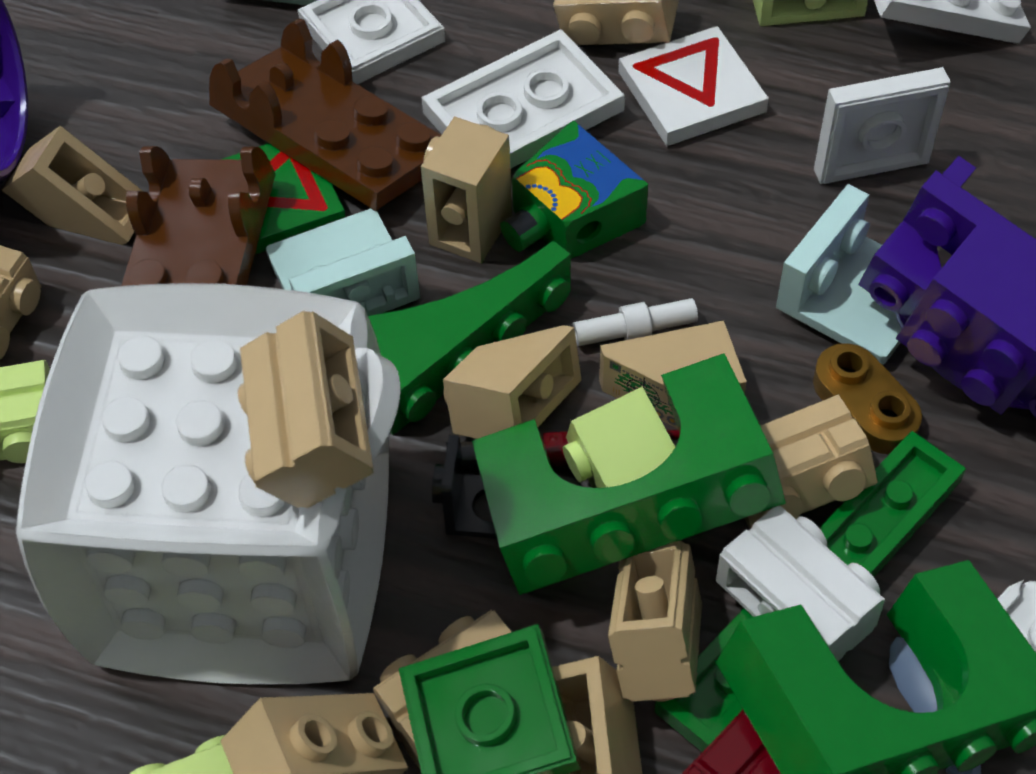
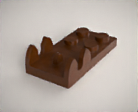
M297 19L285 27L281 38V47L237 71L234 61L229 58L214 65L209 78L210 106L374 211H377L422 180L421 165L423 164L426 149L435 136L441 137L436 131L352 81V67L349 55L344 45L338 39L330 43L321 52V62L318 61L312 50L313 38L304 19Z
M142 147L139 155L142 172L149 184V193L144 191H127L126 193L127 213L132 228L136 233V238L121 286L180 283L247 286L276 175L265 152L260 147H243L240 151L241 159H170L161 147Z

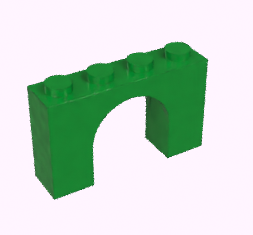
M725 353L661 375L680 437L673 452L660 466L647 475L629 483L613 487L590 488L578 486L560 478L553 470L535 419L472 441L499 547L519 595L786 504L774 453Z
M970 560L915 574L887 613V617L901 638L906 641L931 681L938 711L918 713L900 710L878 701L863 691L842 669L802 604L741 620L716 661L721 673L781 774H937L939 770L955 765L959 772H965L987 761L997 750L1011 746L1015 753H1020L1036 746V652Z

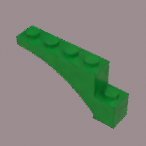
M552 241L522 263L482 284L437 301L404 310L368 316L376 335L381 356L390 360L395 365L399 374L400 399L390 430L392 435H395L409 422H417L423 419L431 411L436 400L444 395L443 379L477 346L522 336L526 327L543 313L553 312L564 303L571 291V254L555 241Z

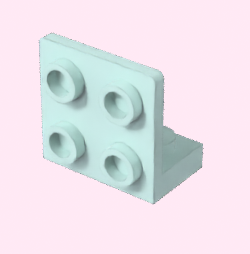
M847 184L785 260L776 308L841 344L847 343L863 347L881 364H885L901 343L896 340V337L902 328L897 320L895 311L884 309L872 299L870 293L858 285L871 259L882 244L866 237L870 223L864 220L870 194Z
M367 209L266 247L268 259L282 289L356 301L365 308L368 316L381 314L421 299L414 250L406 236L392 240L378 212L373 209Z

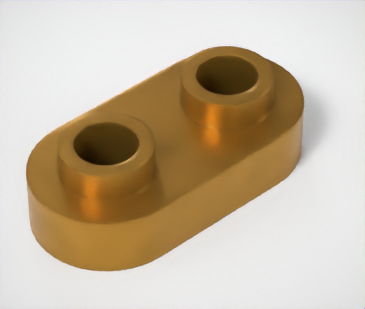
M843 343L833 345L820 354L813 377V385L817 395L823 401L839 394L851 412L852 418H855L866 435L872 451L890 454L911 431L916 434L918 433L922 421L919 404L868 350L858 345ZM841 368H848L855 372H846L843 371ZM881 410H891L897 417H888Z

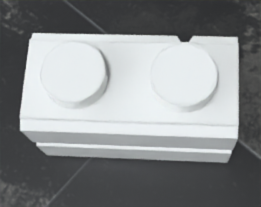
M781 506L773 507L757 520L749 531L746 529L724 547L719 555L716 582L753 617L802 604L837 661L841 660L848 650L851 651L873 631L878 623L885 599L880 595L877 581L868 570L857 563L846 565L827 548V540L814 522L806 517L795 519Z

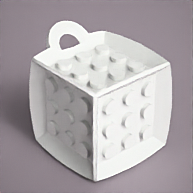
M142 284L90 289L81 295L60 341L39 402L23 474L16 536L26 570L43 607L71 645L92 665L143 675L224 684L325 683L348 681L358 674L370 631L383 561L388 505L389 436L400 399L398 371L390 360L381 356L376 335L365 308L359 302L326 295L233 284ZM301 311H313L353 336L374 474L347 488H335L336 494L309 508H297L255 487V483L250 478L245 465V454L251 448L248 417L238 399V388L244 383L240 348L266 332L275 334L276 326Z

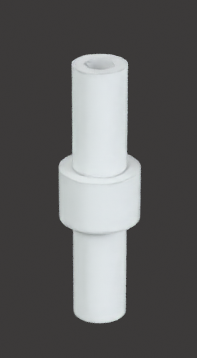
M693 298L647 307L645 302L620 306L619 313L573 322V327L575 329L577 346H583L624 337V340L652 335V331L695 323L698 321V312Z

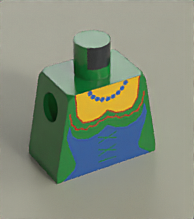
M572 121L515 172L512 178L513 210L515 214L501 222V232L507 243L518 252L523 251L539 239H542L547 245L555 241L571 254V259L646 223L649 184L578 123Z

